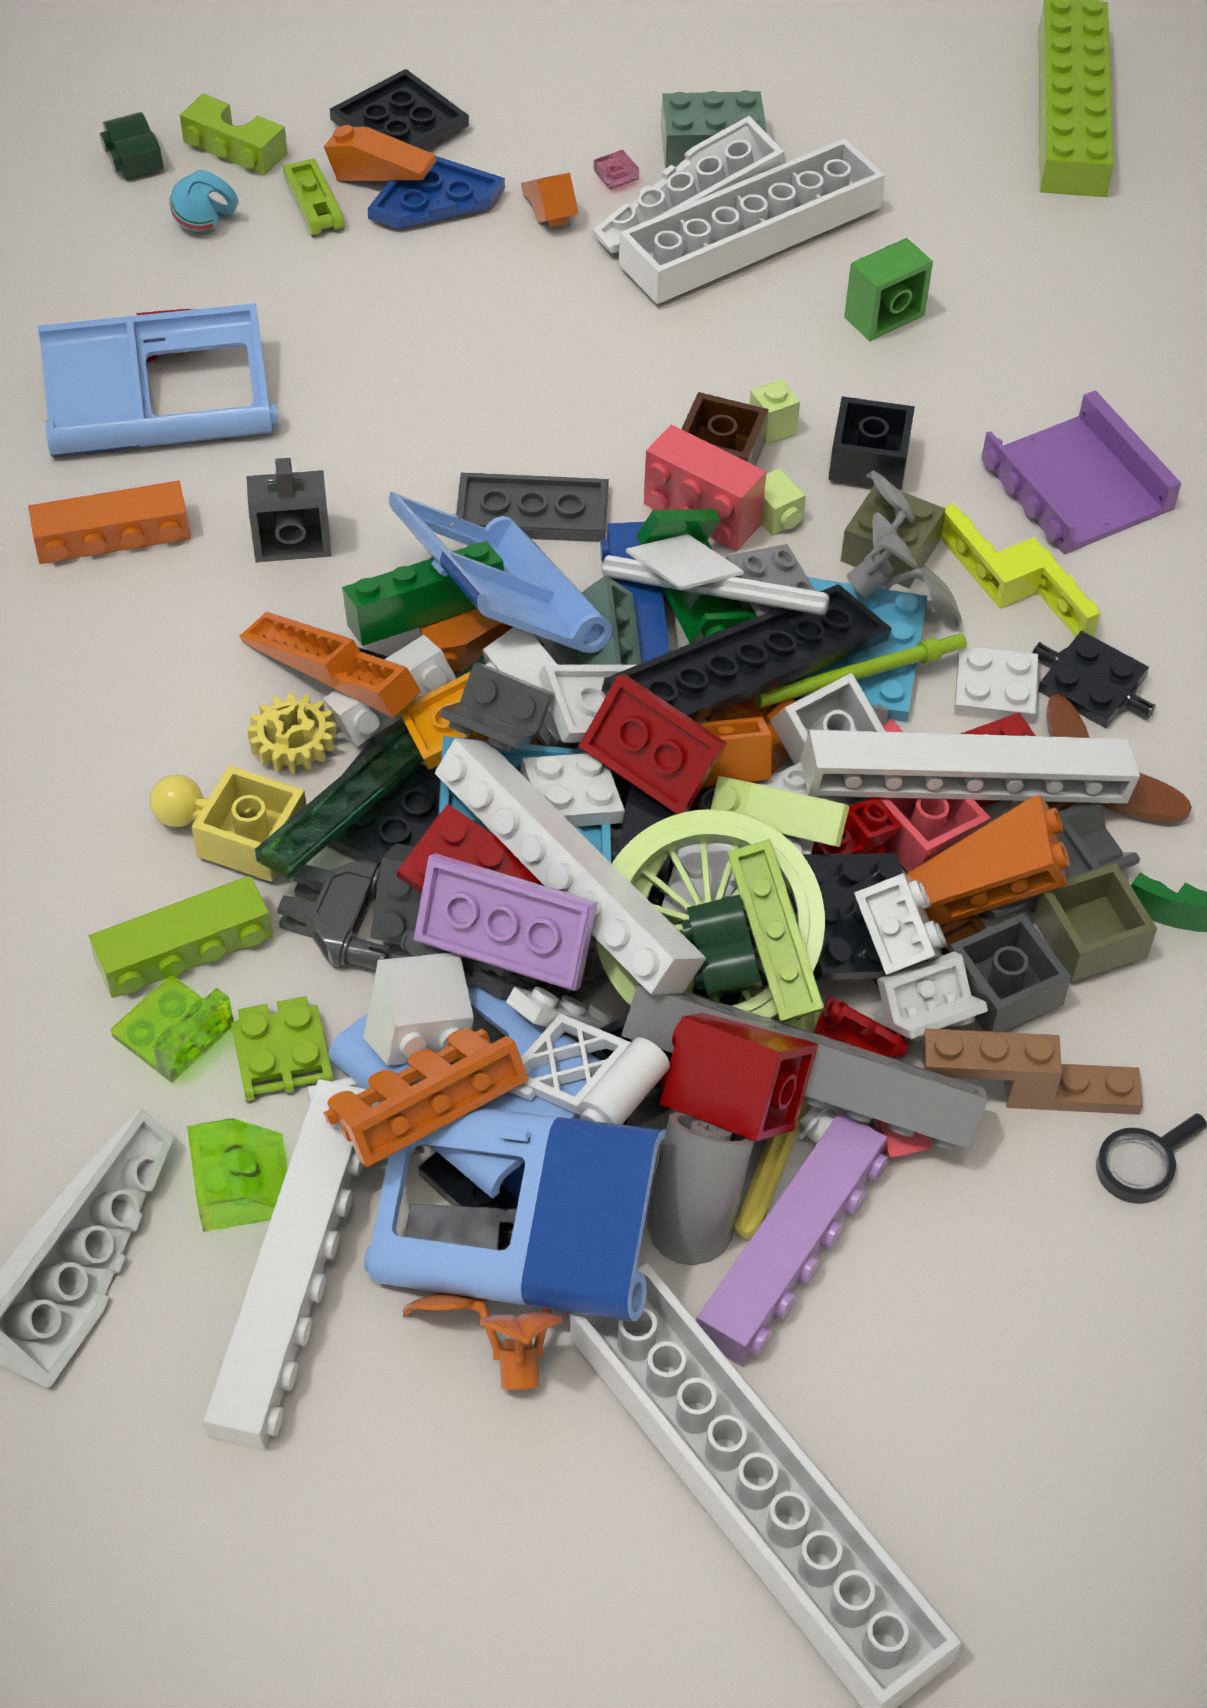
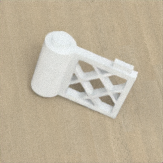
M560 1013L521 1057L527 1074L532 1068L549 1063L552 1074L536 1078L528 1077L529 1081L509 1092L528 1101H532L537 1096L580 1115V1120L623 1124L670 1068V1062L665 1053L647 1039L638 1037L629 1042ZM564 1032L573 1034L579 1039L577 1043L554 1048L553 1045ZM603 1049L614 1051L608 1059L589 1063L588 1053ZM582 1055V1066L558 1072L557 1061ZM586 1078L587 1083L576 1096L561 1091L560 1085Z

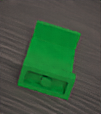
M716 509L652 510L636 536L640 544L643 545L689 534L712 549L708 539L721 522V519ZM662 587L689 643L757 617L755 611L744 612L738 600Z

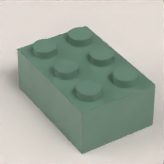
M761 91L662 93L661 133L665 168H668L670 165L676 167L685 160L684 153L693 146L748 116L767 133Z

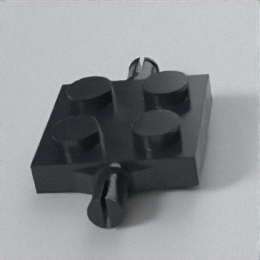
M1082 630L1071 644L1059 653L1041 642H1038L1032 653L1038 654L1039 660L1051 666L1050 670L1040 681L1038 692L1049 698L1054 694L1062 695L1073 704L1080 715L1105 729L1116 715L1128 708L1146 719H1149L1153 714L1156 704H1152L1136 695L1137 688L1147 677L1149 666Z

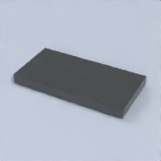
M461 472L456 515L461 519L484 528L497 517H509L531 539L600 542V539L606 538L609 479Z

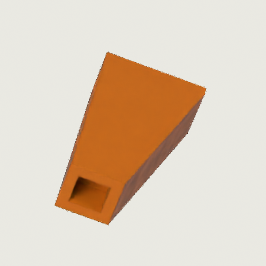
M1040 794L1033 796L905 874L911 877L913 881L918 880L919 883H923L931 903L930 907L925 908L929 921L933 920L935 923L938 922L939 926L1066 886L1067 879L1064 868L1070 866V860L1064 844L1059 842L1058 833L1063 832L1061 817L1055 807L1051 809L1048 807Z

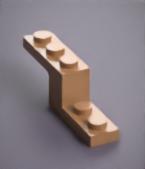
M925 1028L923 1035L924 1069L952 1078L1005 1080L1006 1108L1137 1115L1140 1114L1142 1109L1139 1067L1061 1064L1059 1035Z

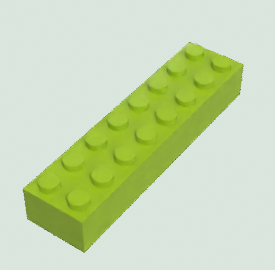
M1044 0L1038 29L1040 192L1107 197L1114 166L1108 2L1099 0Z

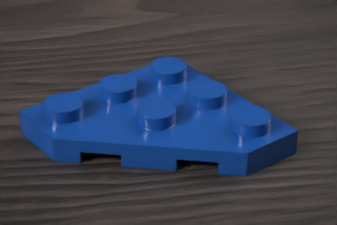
M436 156L437 161L423 180L389 181L367 208L368 219L400 229L490 209L505 189V178Z

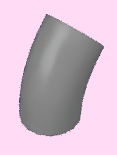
M675 1112L669 1115L665 1139L662 1142L655 1173L647 1227L652 1244L663 1256L676 1263L698 1265L711 1262L725 1252L732 1241L741 1191L754 1144L753 1140L682 1112Z

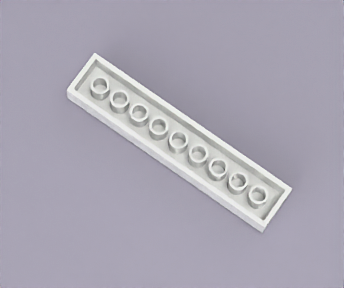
M647 1262L636 1270L644 1275L647 1288L644 1310L637 1321L571 1312V1341L862 1708H897L954 1663L962 1643Z

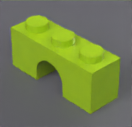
M204 93L179 115L183 142L262 175H266L288 154L285 126L258 115L245 125L234 126L232 125L230 104Z

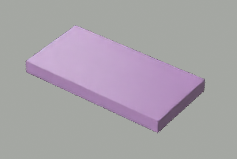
M435 853L428 857L413 940L576 991L581 988L598 902Z

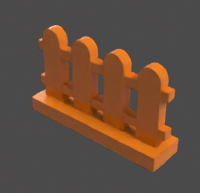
M468 1028L459 1029L447 1037L449 1046L435 1053L431 1049H422L411 1054L407 1060L410 1067L397 1074L392 1070L379 1071L368 1079L369 1089L357 1095L352 1091H342L330 1097L327 1102L329 1110L323 1112L326 1121L331 1126L338 1122L344 1126L341 1128L344 1138L348 1142L352 1141L359 1161L367 1168L529 1081L515 1041L505 1036L490 1044V1038L484 1029H480L477 1032ZM458 1058L460 1059V1061H458V1062H456V1063H454V1064H452V1065L450 1064L451 1062L457 1060ZM419 1079L421 1080L420 1082L416 1083V1084L413 1085V1086H410V1085H409V1084H411V1083H413V1082H415V1081H417V1080H419ZM381 1101V1103H379V1104H377V1105H375V1106H373V1107H371V1108L369 1107L370 1105L374 1104L375 1102Z

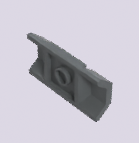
M1084 802L1058 812L1063 824V832L1058 833L1059 842L1064 844L1070 860V866L1064 868L1066 879L1115 863L1118 864L1121 870L1139 863L1140 857L1136 852H1123L1106 829L1101 803ZM1038 895L977 915L979 918L996 919L1024 907L1030 910L1035 908Z

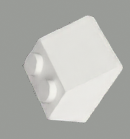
M451 952L378 960L363 1038L387 1066L408 1063L409 1056L422 1049H431L437 1053L449 1046L447 1037L451 1033L459 1029L472 1028L474 1016L460 955Z

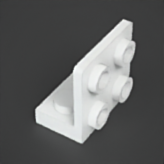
M902 873L854 893L886 975L928 959L932 960L943 956L941 949L947 947V943L938 922L929 921L925 908L930 907L931 903L922 882L919 883L918 880L913 881L911 877Z

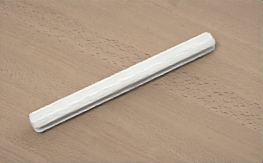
M610 555L604 559L602 574L604 576L679 590L637 560ZM737 577L682 590L818 615L826 614L829 605V596L824 592Z

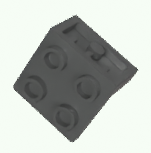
M476 662L473 664L460 702L443 707L439 716L449 720L448 726L455 731L472 735L473 731L489 737L487 743L502 750L511 751L512 747L518 748L537 740L554 693Z

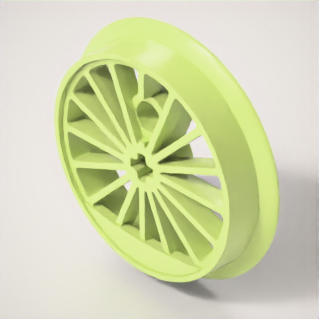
M707 809L684 812L665 818L643 830L621 850L612 862V865L647 900L653 885H655L688 913L687 907H691V905L657 877L667 856H670L694 904L699 905L712 901L708 843L732 845V850L770 839L783 880L785 881L786 890L793 896L797 913L794 915L812 971H814L821 953L825 932V911L821 890L805 857L789 839L770 825L751 816L726 810ZM700 844L704 902H701L675 853L680 848ZM729 859L715 900L723 899L733 871ZM737 888L731 896L739 895V889ZM652 904L666 918L679 922L689 919L687 914ZM746 915L748 927L751 928V927H750V924H749V921H748V918H747V915ZM682 924L674 925L684 934ZM595 938L598 954L608 978L618 993L631 1005L638 981ZM754 947V952L757 960L758 958H760L757 947ZM757 960L759 972L766 977L762 963ZM695 978L692 979L685 991L693 993L696 984ZM769 986L754 997L750 996L748 990L742 991L741 993L745 1001L732 1005L733 1007L767 1018H772L778 1014ZM720 997L713 998V1000L720 1002Z

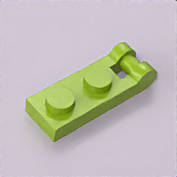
M315 158L282 165L284 178L306 221L309 234L311 236L321 234L322 229L331 227L333 230L344 228L342 212Z

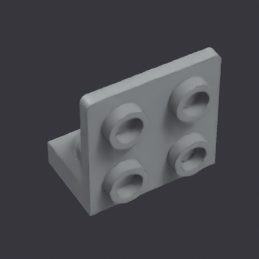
M788 544L727 555L725 558L744 571V575L736 576L737 578L816 591ZM750 603L757 616L779 608Z

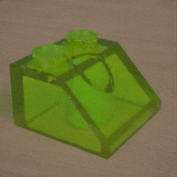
M234 1118L187 1126L196 1202L203 1232L270 1221L288 1170L282 1133Z

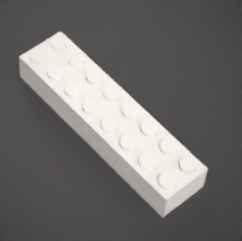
M843 138L620 232L619 266L656 304H660L881 208L885 174L848 140Z

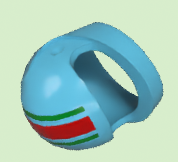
M197 170L182 178L173 187L169 199L171 213L176 222L184 229L193 232H207L217 227L219 223L218 215H232L239 204V199L232 187L217 175L206 170ZM211 192H218L224 197L228 205L217 202L209 194Z

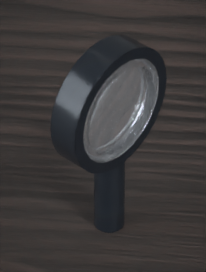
M1195 1113L1162 1137L1141 1128H1123L1111 1133L1102 1143L1096 1159V1172L1101 1184L1110 1194L1125 1202L1143 1204L1159 1199L1167 1192L1175 1175L1176 1160L1173 1151L1206 1129V1120L1202 1115Z

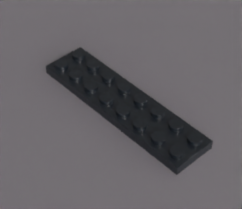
M837 584L819 591L829 596L828 609L824 615L777 608L604 678L601 691L607 695L617 676L626 674L692 720L698 722L883 643L889 639L892 628L841 585Z

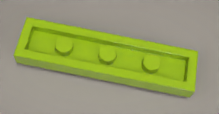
M767 839L728 851L729 861L780 1023L824 1011L822 999L771 840Z

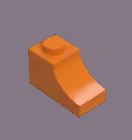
M570 173L521 183L523 196L527 197L531 202L538 222L548 221L549 226L554 227L570 223L568 216L579 214Z

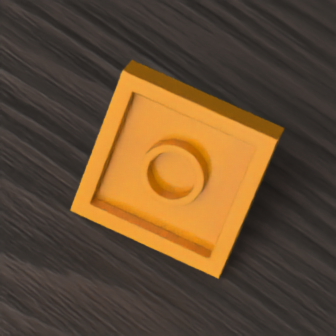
M470 672L410 702L399 712L429 770L438 766L441 762L443 736L488 740L489 738L473 731L472 735L455 731L448 726L449 720L439 716L443 707L460 702Z

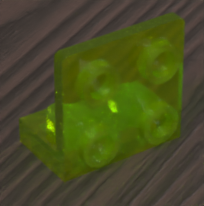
M171 975L111 1028V1034L114 1039L173 1083L232 1029L231 1023L234 1020L230 999L218 988H215L206 998H202L175 976Z

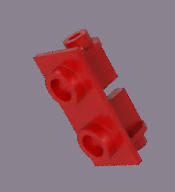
M830 995L827 996L824 1011H821L813 1033L893 1059L896 1056L902 1058L909 1047V1043L904 1041V1035L892 1031L849 1007L847 1003L841 1002Z

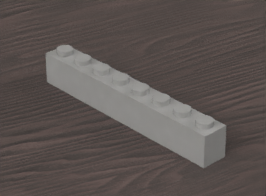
M638 982L621 1035L630 1039L629 1042H632L634 1038L640 1037L653 1042L662 1050L673 1053L672 1036L675 1027L681 1021L682 1016L697 1013H707L817 1043L818 1047L803 1099L805 1103L818 1108H827L828 1104L846 1109L845 1115L861 1122L869 1123L871 1118L889 1123L888 1128L904 1136L913 1137L915 1132L932 1137L931 1142L947 1150L957 1151L958 1146L971 1149L988 1100L985 1088L785 1023L781 1024L779 1021L687 991L679 994L651 995Z

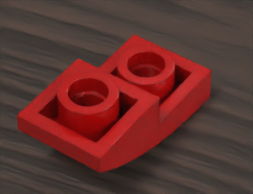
M879 797L849 806L840 847L814 842L812 854H865L899 833L902 826Z

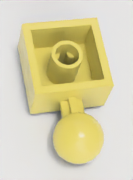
M231 765L226 769L209 799L203 797L201 789L195 781L179 774L168 775L160 779L154 785L149 799L153 815L164 825L183 827L195 820L191 828L197 857L273 882L300 836L303 830L302 822L308 816L305 790Z

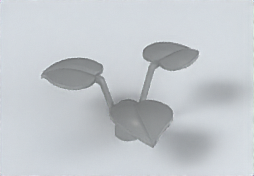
M874 470L869 472L866 477L873 480L881 495L894 507L895 520L890 524L878 511L873 514L874 549L864 557L862 563L847 574L849 582L863 598L867 599L881 586L888 590L897 583L917 578L924 582L930 591L953 612L955 624L958 627L962 623V618L952 592L925 565L895 577H890L894 569L887 559L892 554L899 557L912 568L917 565L911 550L896 532L905 518L912 523L915 520V515L904 495L878 472ZM885 549L886 551L881 554L880 551Z

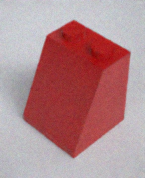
M707 1013L682 1016L681 1021L673 1032L672 1044L674 1050L670 1061V1068L661 1078L660 1085L663 1091L659 1104L753 1141H760L795 1131L818 1044Z

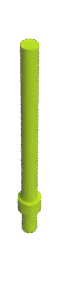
M962 633L939 640L935 637L919 641L912 648L787 683L754 697V702L758 708H763L813 693L850 673H853L856 680L920 661L923 664L938 661L944 654L965 649L967 641Z

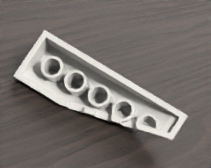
M748 116L684 153L685 160L676 167L670 165L662 172V179L652 187L647 184L638 192V199L632 204H623L593 229L594 235L610 253L619 252L620 232L786 163L784 150Z
M143 1108L138 1109L69 1183L0 1269V1366L45 1388H50L104 1312L109 1300V1296L106 1294L113 1276L116 1273H120L126 1258L123 1252L130 1234L138 1228L143 1216L140 1210L147 1192L153 1191L174 1139Z

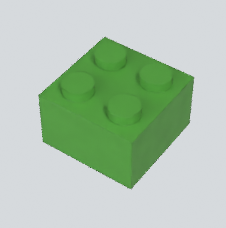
M905 238L850 264L844 318L868 341H872L925 316L933 261L908 238Z

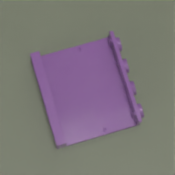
M1096 390L1083 395L1079 416L1006 445H1003V441L1000 438L997 439L991 431L986 432L981 457L984 466L994 473L1003 484L1006 492L1014 496L1023 507L1026 515L1033 518L1044 531L1047 539L1053 542L1063 554L1145 522L1175 508L1181 482Z

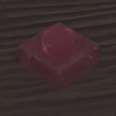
M624 150L594 159V172L609 189L639 179V167Z

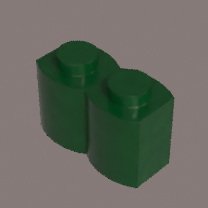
M142 112L103 122L104 132L99 133L104 151L106 153L109 152L115 172L121 171L123 177L129 179L164 169L160 146Z
M740 894L687 907L689 919L682 921L684 936L694 946L696 945V948L706 957V960L694 976L697 989L706 988L709 998L713 999L763 987Z

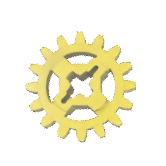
M289 693L286 701H281L278 696H274L272 706L261 703L259 705L260 715L251 714L250 716L251 726L247 727L251 752L253 755H259L262 765L273 761L274 771L278 772L283 765H288L290 772L295 773L297 765L301 764L307 770L312 769L311 760L316 759L317 761L324 762L326 760L325 751L334 750L333 739L337 738L336 725L333 722V713L331 710H324V702L321 700L312 705L310 695L306 694L302 697L301 701L295 700L294 693Z

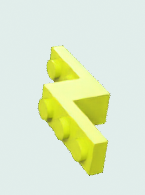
M955 503L943 507L946 510L940 539L999 609L1038 593L1075 637L1081 630L1093 637L1095 636L1101 614L1097 605L1086 597L1076 585L1073 577L1066 574L1054 560L1052 553L1045 549L1035 537L996 552L992 543L984 539L974 527L972 520L967 515H964Z

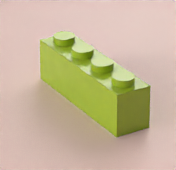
M251 875L90 934L88 937L94 960L111 998L122 994L134 993L143 986L161 979L176 977L183 971L198 965L218 961L223 956L240 949L255 947L264 940L272 938L273 933L269 911Z

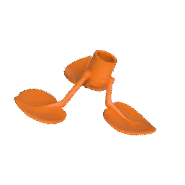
M437 1293L408 1303L403 1308V1317L417 1309L452 1310L466 1308L478 1312L481 1316L480 1325L485 1327L493 1348V1360H500L501 1388L507 1390L530 1389L540 1386L538 1358L544 1357L543 1343L546 1330L563 1322L562 1315L551 1314V1309L542 1308V1313H524L517 1317L508 1314L490 1316L484 1303L488 1301L487 1299L447 1293ZM496 1331L511 1336L503 1339L504 1347H501ZM536 1336L535 1342H534V1345H533V1344H532V1339Z

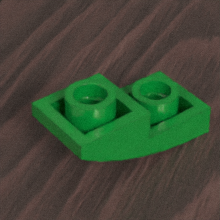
M1142 873L1138 874L1131 887L1152 921L1178 929L1207 932L1206 891L1199 890L1185 882L1179 892L1176 893L1167 888L1162 882L1153 880Z

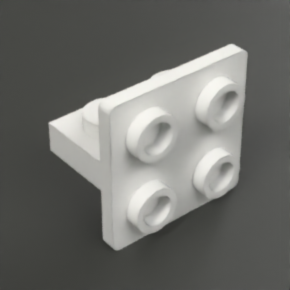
M957 952L945 954L877 979L884 1008L873 1012L875 1021L914 1041L923 1040L925 1028L941 1029L949 1025H967L975 1020L974 1016L988 1011L986 1001L971 995L962 954Z

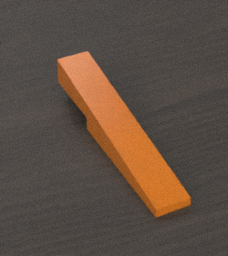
M265 612L239 635L244 644L392 718L422 692L407 667L360 652L353 639L270 612Z

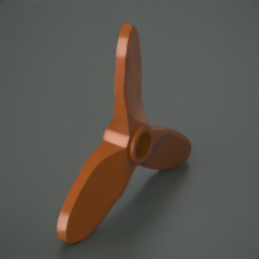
M1060 694L1051 696L1046 710L1047 727L1050 737L1090 738L1087 728L1073 704ZM1140 772V778L1128 803H1101L1102 806L1116 813L1161 823L1183 821L1189 817L1192 809L1190 801L1182 792ZM1014 801L1004 811V814L1025 801ZM1045 801L1050 809L1055 807L1058 812L1068 809L1077 803Z

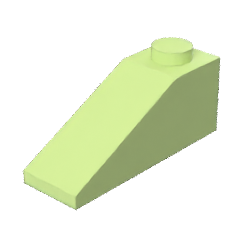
M718 776L710 810H726L745 814L770 825L783 835L840 847L850 805Z

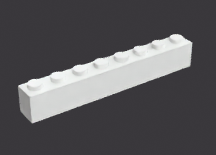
M809 730L800 757L808 796L1026 801L1040 794L1044 801L1128 803L1140 778L1129 739Z
M455 738L437 767L435 774L544 886L598 902L592 935L651 995L684 993L706 960V957L494 746L487 743V741Z
M321 1079L317 1080L203 1419L209 1438L265 1451L269 1437H276L280 1430L284 1412L283 1408L279 1407L284 1390L291 1391L294 1386L298 1371V1363L294 1362L298 1346H306L312 1327V1318H309L308 1315L312 1303L320 1302L325 1288L326 1275L322 1274L326 1259L333 1260L338 1248L339 1232H336L339 1219L340 1217L346 1218L350 1211L353 1191L349 1190L353 1175L360 1176L364 1167L358 1159L352 1141L348 1142L343 1136L341 1128L344 1126L340 1122L331 1126L327 1123L323 1112L329 1110L327 1102L333 1095L342 1091H352L357 1095L367 1089Z

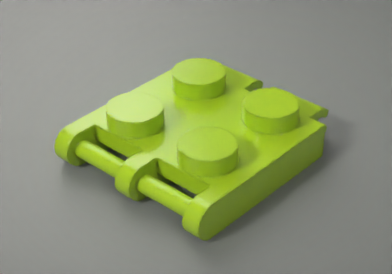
M307 996L277 1001L278 1013L270 1014L268 1003L237 1009L239 1020L231 1022L246 1101L255 1100L254 1095L285 1089L286 1093L295 1092L294 1087L317 1083L318 1079L334 1081L318 1005L309 1006ZM322 1069V1073L292 1078V1075ZM283 1078L282 1081L252 1087V1083Z

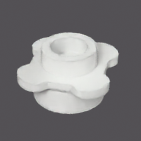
M828 1104L827 1108L813 1106L799 1122L805 1128L798 1137L800 1141L808 1136L816 1144L837 1115L830 1109L831 1104Z

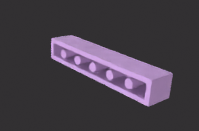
M839 1111L696 1318V1322L726 1358L743 1367L752 1353L759 1356L763 1352L772 1335L769 1327L776 1317L783 1320L787 1316L796 1299V1295L793 1294L800 1281L807 1284L811 1280L820 1262L816 1257L824 1246L831 1249L843 1229L840 1221L845 1213L855 1214L866 1194L863 1187L869 1179L876 1181L882 1174L888 1162V1157L883 1155L887 1136L858 1120L848 1117L842 1111Z

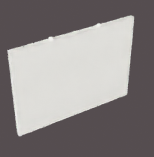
M689 534L626 549L627 554L679 590L744 575L742 569Z

